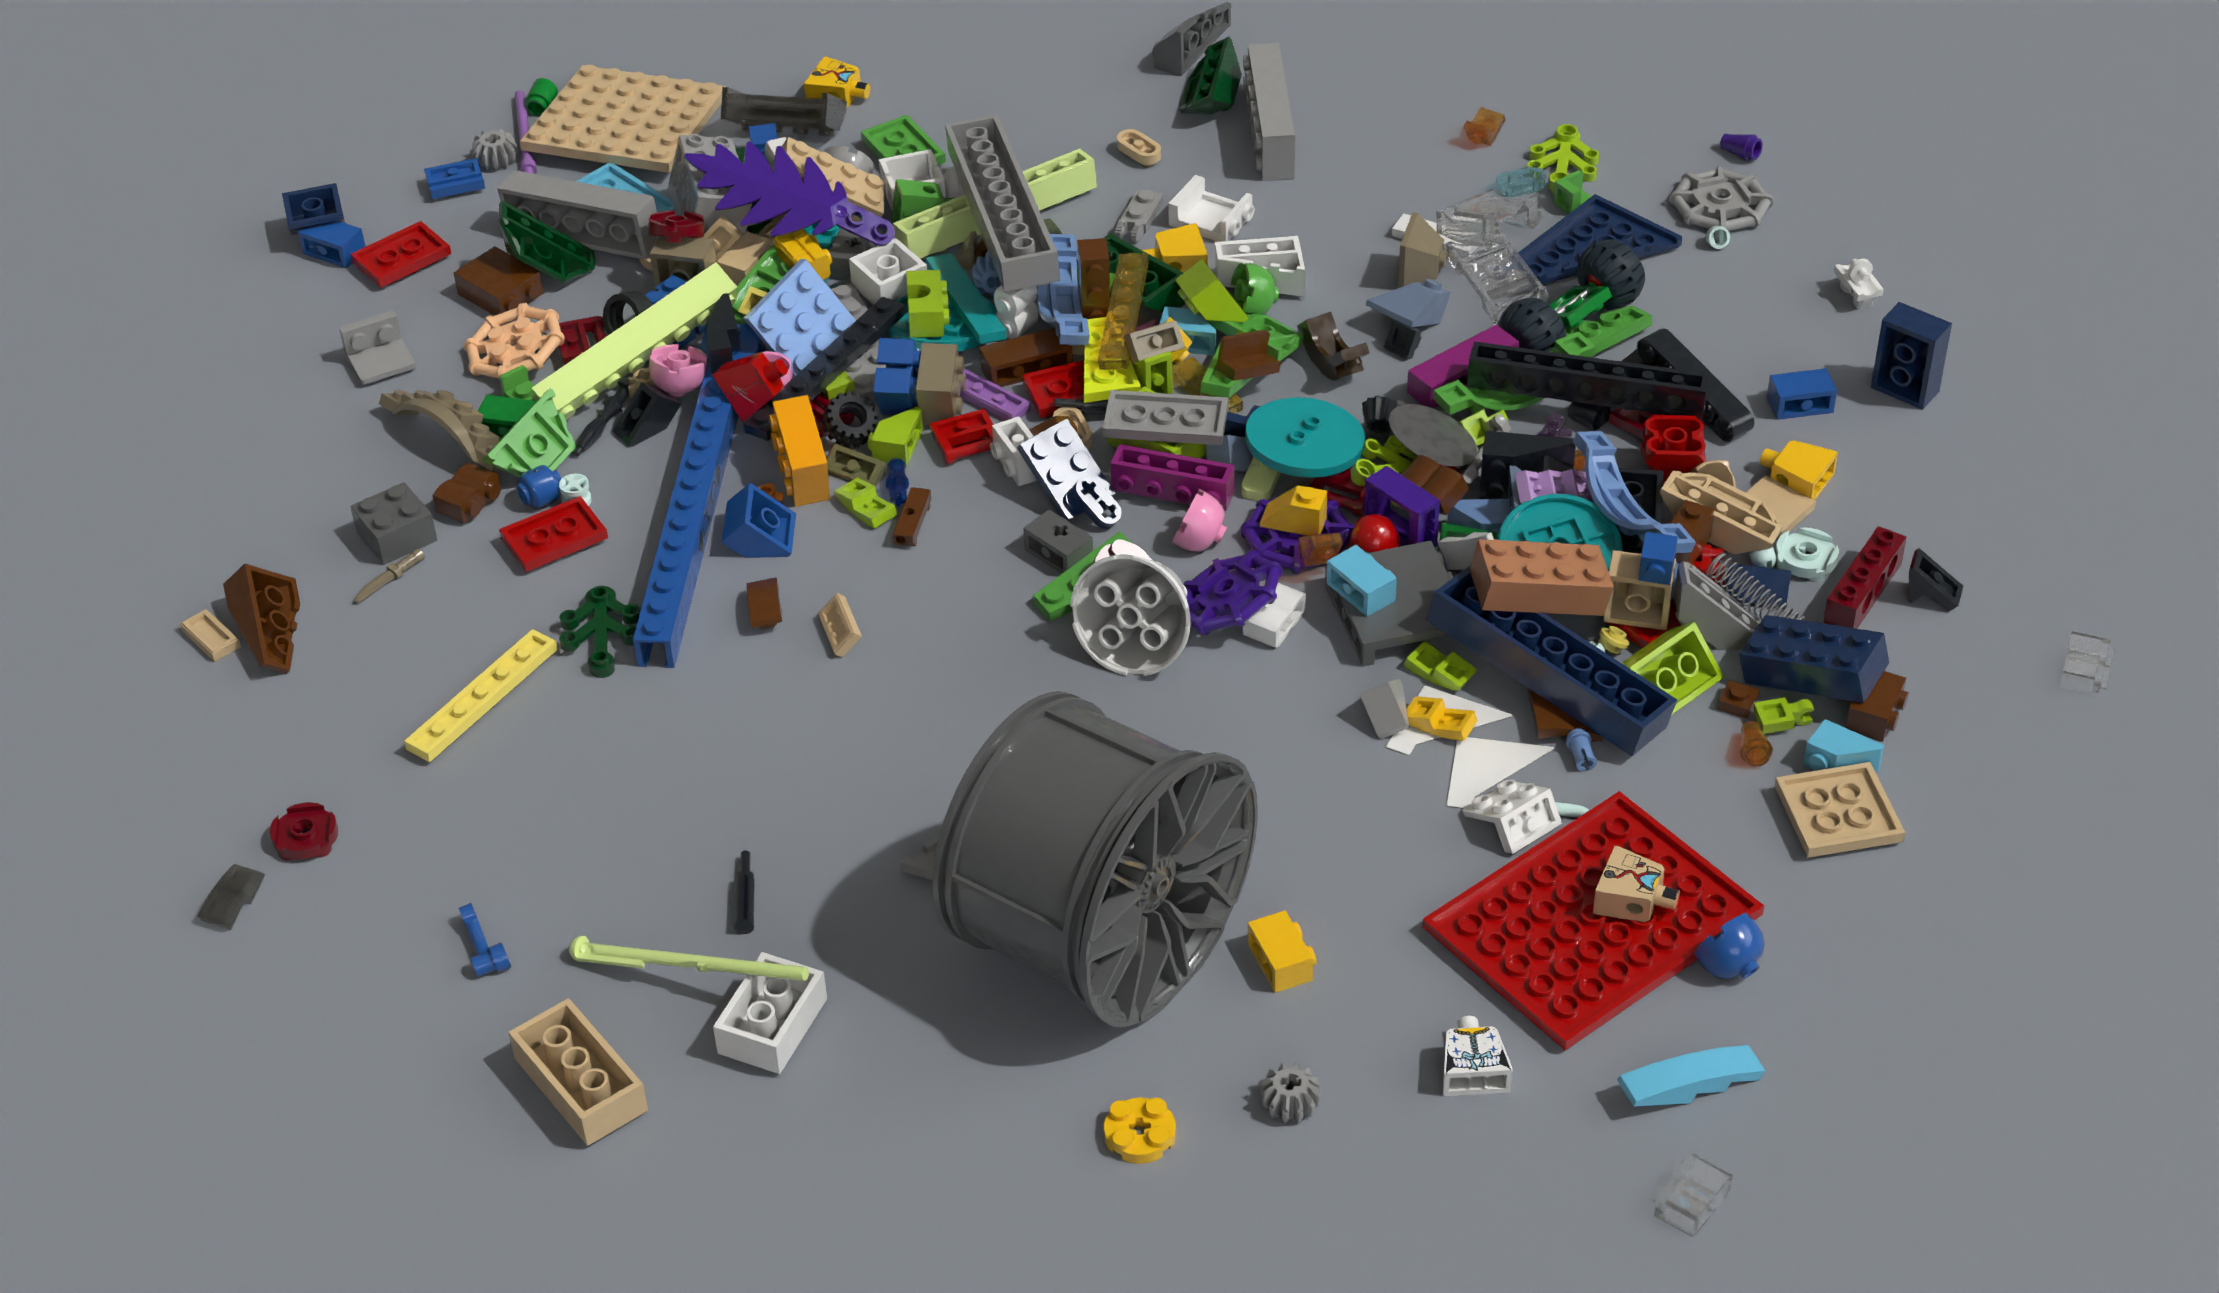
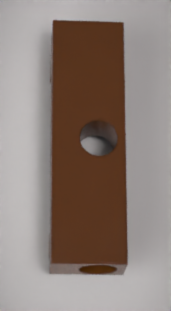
M911 487L893 532L894 544L916 546L926 512L930 509L931 489Z

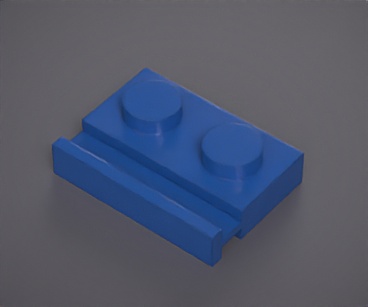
M477 158L424 169L432 199L485 189L484 179Z

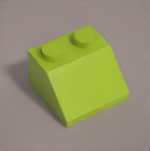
M1200 259L1175 279L1181 287L1177 291L1194 315L1200 312L1206 320L1245 322L1249 319L1203 259Z

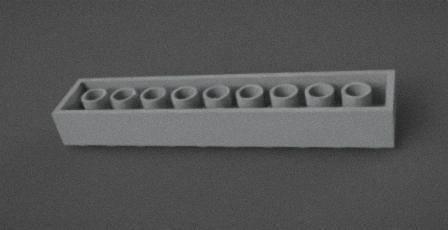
M998 114L945 124L948 153L1004 292L1020 291L1023 288L1037 285L1046 286L1052 282L1060 281L1057 250Z

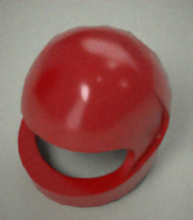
M1365 515L1356 521L1351 532L1348 549L1357 545L1364 551L1376 552L1399 547L1398 530L1393 522L1383 515Z

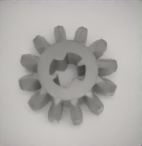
M491 129L490 132L482 131L481 135L474 137L471 150L472 156L477 158L479 167H485L486 170L491 168L498 170L500 167L508 168V164L515 162L518 148L511 132H504L503 129L498 131Z
M1281 1063L1278 1071L1269 1069L1266 1079H1263L1261 1083L1260 1093L1262 1094L1261 1103L1263 1109L1269 1110L1272 1119L1282 1116L1285 1124L1289 1118H1294L1301 1123L1303 1115L1312 1117L1315 1107H1319L1321 1101L1318 1077L1312 1076L1310 1068L1299 1070L1297 1063L1292 1068H1287Z

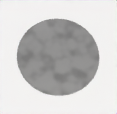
M1416 404L1398 406L1390 413L1389 424L1394 435L1415 454L1427 456L1438 464L1446 466H1463L1475 459L1477 447L1474 439L1460 423L1436 409Z

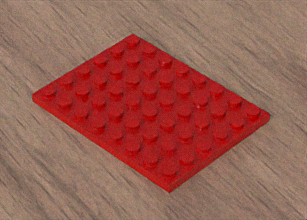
M1618 791L1424 917L1422 928L1566 1051L1698 960L1694 956L1698 946L1710 935L1714 938L1722 931L1720 927L1744 913L1749 914L1752 919L1756 920L1763 915L1765 905ZM1614 846H1619L1661 864L1665 868L1663 886L1680 890L1675 910L1655 905L1650 920L1646 922L1593 913L1595 890Z

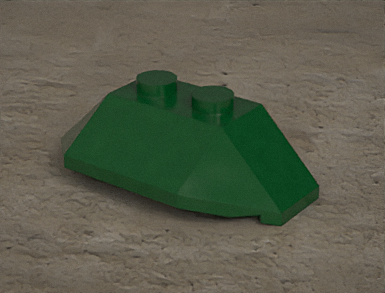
M1230 37L1208 46L1205 50V56L1197 63L1188 78L1179 107L1181 113L1212 115L1219 111H1226L1234 105L1242 73Z
M502 200L499 203V223L506 251L510 255L562 284L588 274L595 269L593 250Z

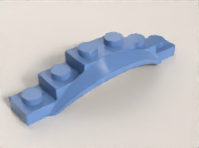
M1050 234L1058 254L1060 281L1052 282L1046 286L1037 285L1039 314L1044 321L1051 324L1053 328L1055 327L1056 336H1059L1060 344L1071 346L1088 345L1090 336L1087 318L1082 316L1078 294L1075 235Z
M1577 432L1573 443L1585 457L1584 471L1586 472L1587 485L1599 510L1608 519L1617 524L1620 531L1625 535H1638L1643 542L1646 532L1678 536L1676 553L1692 552L1696 542L1680 523L1661 524L1650 517L1634 500L1619 472L1614 457L1617 449L1603 432Z

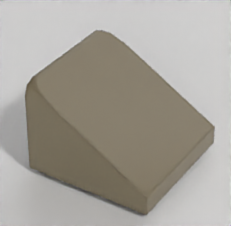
M972 231L957 252L956 260L965 270H972L973 265L976 264L977 256L975 251L978 246L976 231Z

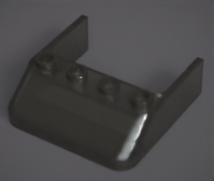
M722 87L721 120L741 125V130L749 131V126L775 123L777 133H783V128L793 129V134L808 135V130H818V135L834 136V131H840L847 110V101L828 93H822V99L752 95L729 87Z

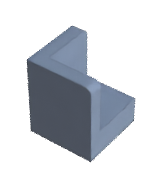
M1226 435L1223 436L1222 445H1206L1207 460L1234 465V472H1247L1250 462L1245 437Z

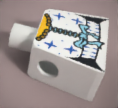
M1474 1016L1460 1018L1457 1022L1458 1028L1446 1031L1443 1096L1511 1093L1512 1065L1498 1030L1493 1026L1479 1027L1478 1019Z

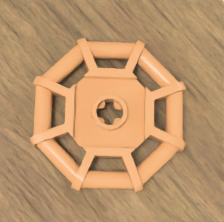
M520 303L517 308L495 316L488 315L485 317V322L471 338L465 340L463 347L468 355V369L470 373L475 376L485 375L499 379L500 375L521 365L527 368V372L533 369H542L544 367L543 363L553 351L563 344L565 336L561 333L558 322L559 314L555 310H543L530 307L527 303ZM529 318L537 319L539 321L534 323L531 322ZM549 329L548 335L542 334ZM487 353L486 357L480 359L479 354Z

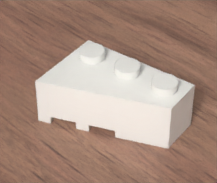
M1298 236L1215 242L1216 277L1224 287L1235 288L1236 285H1231V280L1238 264L1253 263L1262 266L1271 273L1275 286L1279 289V294L1305 297V266Z

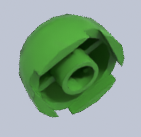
M1253 263L1238 264L1231 280V285H1236L1235 295L1231 294V296L1245 314L1265 315L1279 297V289L1275 286L1273 276L1260 265Z

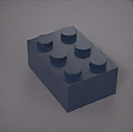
M1898 302L1882 319L1871 388L1923 410L1940 392L1952 323Z

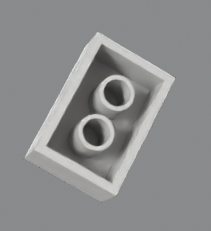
M761 952L756 960L757 962L807 967L809 970L808 979L800 981L747 974L716 1021L713 1030L718 1054L780 1074L827 1000L824 971Z

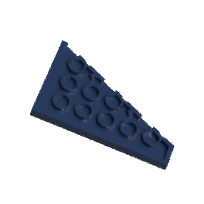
M1594 194L1494 271L1493 280L1514 291L1577 275L1576 269L1581 255L1590 245L1599 241H1621L1629 246L1638 258L1680 247L1682 245V236Z

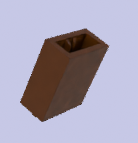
M496 246L453 272L458 295L494 316L517 308L520 303L528 304L544 294L540 271Z

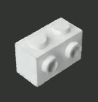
M1018 416L992 425L993 442L990 443V449L993 457L996 460L999 459L1003 464L1006 475L1012 477L1018 486L1037 481L1017 449L1021 443L1034 437L1021 418Z

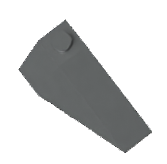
M1225 2L1187 19L1168 32L1159 42H1156L1152 51L1154 68L1182 76L1201 57L1207 47L1212 45L1231 25V3Z

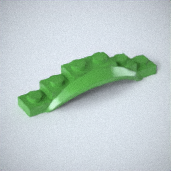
M1578 331L1556 340L1554 347L1548 352L1593 357L1595 356L1596 347ZM1459 380L1433 391V399L1449 415L1466 408L1473 414L1485 409H1493L1496 412L1503 409L1504 411L1516 410L1530 406L1543 399L1536 396L1464 386Z

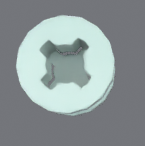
M575 473L566 475L560 480L559 489L562 493V503L581 496L587 505H590L592 498L588 490L589 481L586 476Z

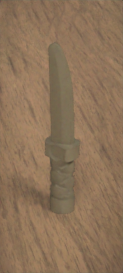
M417 548L407 557L401 559L400 562L388 565L385 572L359 591L354 601L360 603L392 579L398 580L403 576L402 572H405L425 558L423 552Z

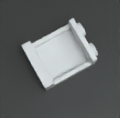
M1194 175L1168 203L1169 226L1177 228L1197 223L1202 237L1217 242L1230 241L1233 236L1239 233L1240 228L1253 217L1255 208L1252 205V194L1246 193L1237 202L1205 191V178Z

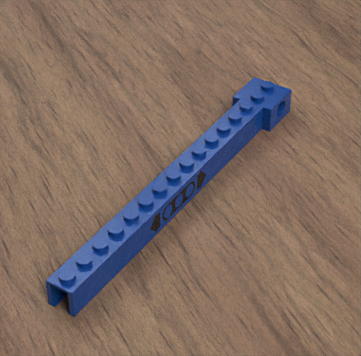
M708 323L706 324L700 350L707 355V372L701 384L633 637L638 667H647L653 643H664L667 657L665 668H675L739 417L712 376L713 374H711L706 340ZM737 324L741 350L732 352L733 361L759 352H766V345L748 324Z

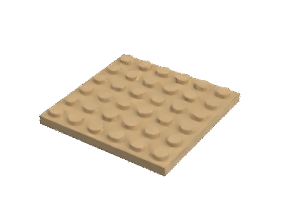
M582 65L520 140L521 150L670 173L679 135H698L727 97V86L717 85L713 82H694L691 79L668 78L665 75L653 76L642 72L620 71L617 68L605 69L594 65Z

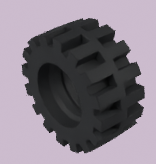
M846 391L845 395L839 393L836 398L833 397L827 406L822 419V424H825L823 430L825 433L829 432L828 438L830 440H836L835 444L840 445L843 443L846 448H850L851 445L857 448L860 444L864 445L867 443L870 433L874 432L878 423V411H874L876 408L874 403H868L869 398L866 396L864 399L860 397L861 393L856 392L855 395H852L851 391ZM846 412L855 415L860 420L861 426L850 427L844 424L839 414Z

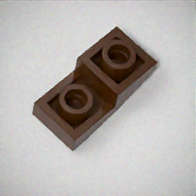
M777 577L747 583L751 627L768 629L782 622V608Z

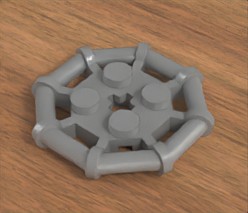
M1717 166V169L1698 173H1685L1682 175V181L1676 190L1669 195L1670 204L1678 209L1684 218L1683 222L1688 226L1694 224L1708 229L1713 226H1722L1728 231L1746 227L1756 228L1761 225V219L1767 209L1773 206L1772 195L1765 192L1759 184L1757 176L1723 169V166ZM1687 203H1693L1695 207L1690 209ZM1749 205H1757L1754 210L1749 208ZM1740 217V218H1735V219H1731V220H1726V219H1729V218Z

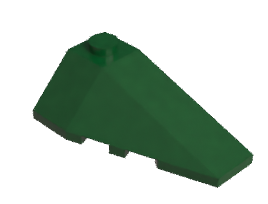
M1112 234L1104 237L1106 238L1109 254V272L1116 275L1114 281L1127 297L1160 312H1163L1164 307L1181 308L1186 304L1177 292L1181 287L1175 280L1183 272Z

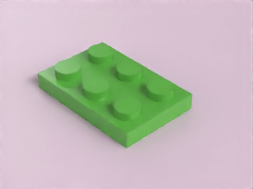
M908 115L861 131V140L879 159L931 149L937 161V166L946 163V154Z

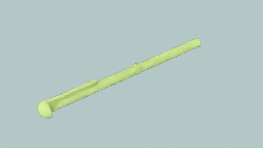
M586 936L574 938L569 945L571 957L578 962L644 969L645 963L677 967H696L701 972L712 970L806 981L809 976L808 968L802 966L589 943Z

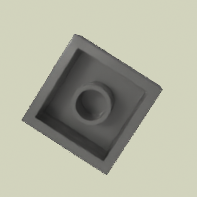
M405 482L392 486L385 491L350 506L357 534L383 565L403 557L417 548L420 549L438 541L431 512Z

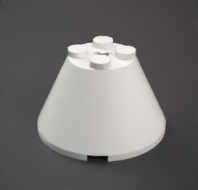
M1129 554L1105 557L1086 569L1075 584L1070 606H1073L1074 623L1072 625L1074 632L1085 651L1097 663L1121 675H1127L1128 673L1143 674L1144 676L1158 673L1171 665L1179 657L1188 641L1191 622L1186 598L1187 589L1175 572L1159 562Z

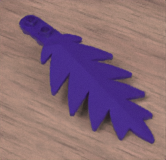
M751 141L746 143L744 164L721 144L716 145L714 156L696 153H686L684 155V159L705 173L704 177L698 182L697 188L720 189L732 187L716 205L715 210L733 209L759 200L739 224L741 227L758 224L788 212L771 231V237L793 233L819 222L812 232L814 236L822 234L836 225L877 246L887 245L894 238L895 230L888 220L847 201V195L841 182L837 181L835 183L834 192H832L825 175L811 157H807L805 160L804 178L802 181L795 164L781 146L776 147L773 171L766 158ZM851 216L859 217L860 222L853 221ZM877 228L884 229L886 234H879Z

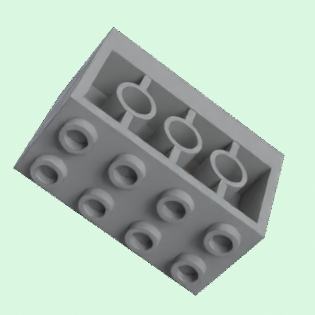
M679 135L668 184V192L675 215L684 216V211L702 215L704 217V234L724 215L744 234L747 226L741 227L739 224L751 210L752 203L728 210H715L716 205L732 187L720 189L697 188L698 182L704 177L705 173L696 169L684 159L686 153L714 156L717 144L723 145L738 158L733 140L723 136Z

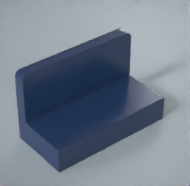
M1737 564L1735 570L1743 567L1737 579L1745 571H1748V576L1742 584L1750 576H1754L1748 588L1756 580H1759V585L1754 592L1761 585H1765V589L1760 596L1768 589H1771V592L1766 600L1772 594H1776V598L1770 606L1779 598H1782V602L1778 607L1787 603L1791 571ZM1731 575L1726 578V584H1727L1729 578L1731 577ZM1737 579L1728 585V590L1733 588ZM1742 584L1738 586L1736 589H1734L1733 594L1738 593ZM1748 588L1739 595L1740 599L1744 597ZM1754 592L1745 598V603L1750 601ZM1759 596L1756 600H1754L1751 604H1756V602L1758 601V599L1760 598V596Z

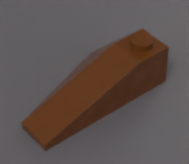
M243 564L223 583L227 608L260 667L287 674L291 668L294 649L292 634L297 629L295 615L300 609L296 579Z

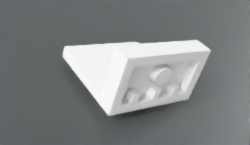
M1512 779L1499 783L1497 789L1491 793L1474 798L1472 804L1462 810L1465 817L1495 823L1504 852L1514 854L1562 824L1550 788L1536 786L1533 783H1520Z

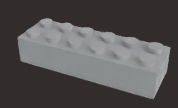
M1248 44V55H1243V68L1246 71L1245 77H1243V90L1246 108H1248L1251 139H1253L1256 171L1261 170L1262 181L1295 179V131L1280 44Z
M514 170L497 187L500 202L502 200L590 249L639 259H648L658 236L648 234L650 215L657 212L654 197L651 195Z

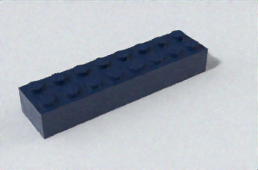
M1469 567L1434 591L1426 621L1630 756H1634L1667 728L1677 702L1676 698L1545 613L1482 610Z

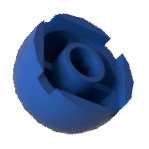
M1744 913L1721 926L1720 929L1722 931L1714 938L1710 935L1694 952V956L1702 967L1719 979H1732L1739 975L1746 979L1760 968L1757 961L1764 952L1765 942L1763 933L1749 914Z

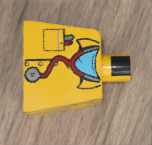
M825 56L804 82L806 105L845 109L849 107L855 97L867 99L871 89L869 83L861 82L858 67Z

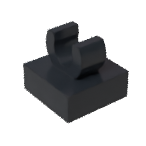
M1395 320L1392 322L1384 348L1403 357L1413 358L1415 349L1418 348L1422 338L1420 336L1422 331Z

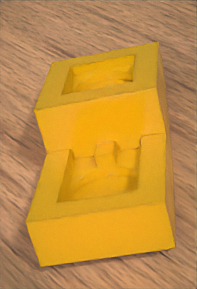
M1415 696L1406 709L1410 726L1426 733L1452 740L1465 741L1478 721L1475 711L1448 709L1443 698Z

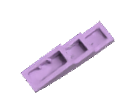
M1574 469L1563 472L1546 470L1537 473L1525 470L1515 473L1520 503L1532 501L1537 496L1547 494H1568L1584 498L1595 504L1590 494L1586 472Z

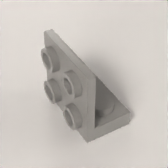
M394 310L339 327L345 354L361 384L377 382L380 379L402 374L416 368L415 361L401 338L398 319Z

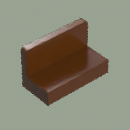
M1266 330L1222 337L1216 370L1235 381L1279 373L1281 362L1267 353L1270 333Z

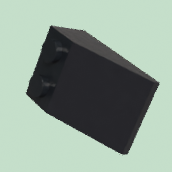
M1486 431L1482 452L1479 499H1507L1509 466H1516L1521 471H1531L1530 468L1543 455H1548L1574 469L1576 445L1573 443L1574 438Z

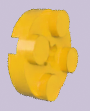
M1140 1097L1115 1101L1110 1106V1112L1104 1121L1105 1143L1112 1153L1114 1150L1116 1153L1121 1154L1122 1160L1129 1163L1144 1164L1156 1161L1163 1157V1151L1168 1149L1169 1146L1171 1149L1175 1143V1118L1167 1108L1166 1102L1161 1098L1155 1097L1150 1099ZM1143 1126L1147 1129L1144 1130V1134L1140 1135L1133 1128Z

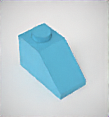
M1164 307L1160 324L1168 317H1171L1174 321L1176 320L1177 325L1192 341L1188 348L1189 353L1215 354L1216 329L1198 313L1194 315L1190 309Z
M1825 719L1807 742L1803 765L1817 771L1871 762L1875 772H1878L1881 767L1885 745Z

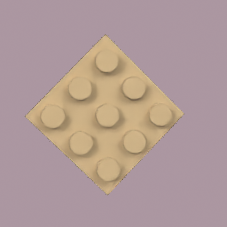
M1871 762L1780 776L1775 779L1774 787L1807 858L1904 842L1905 831Z

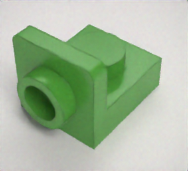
M524 365L500 375L499 379L503 397L532 400V387L535 385L529 381L527 368Z

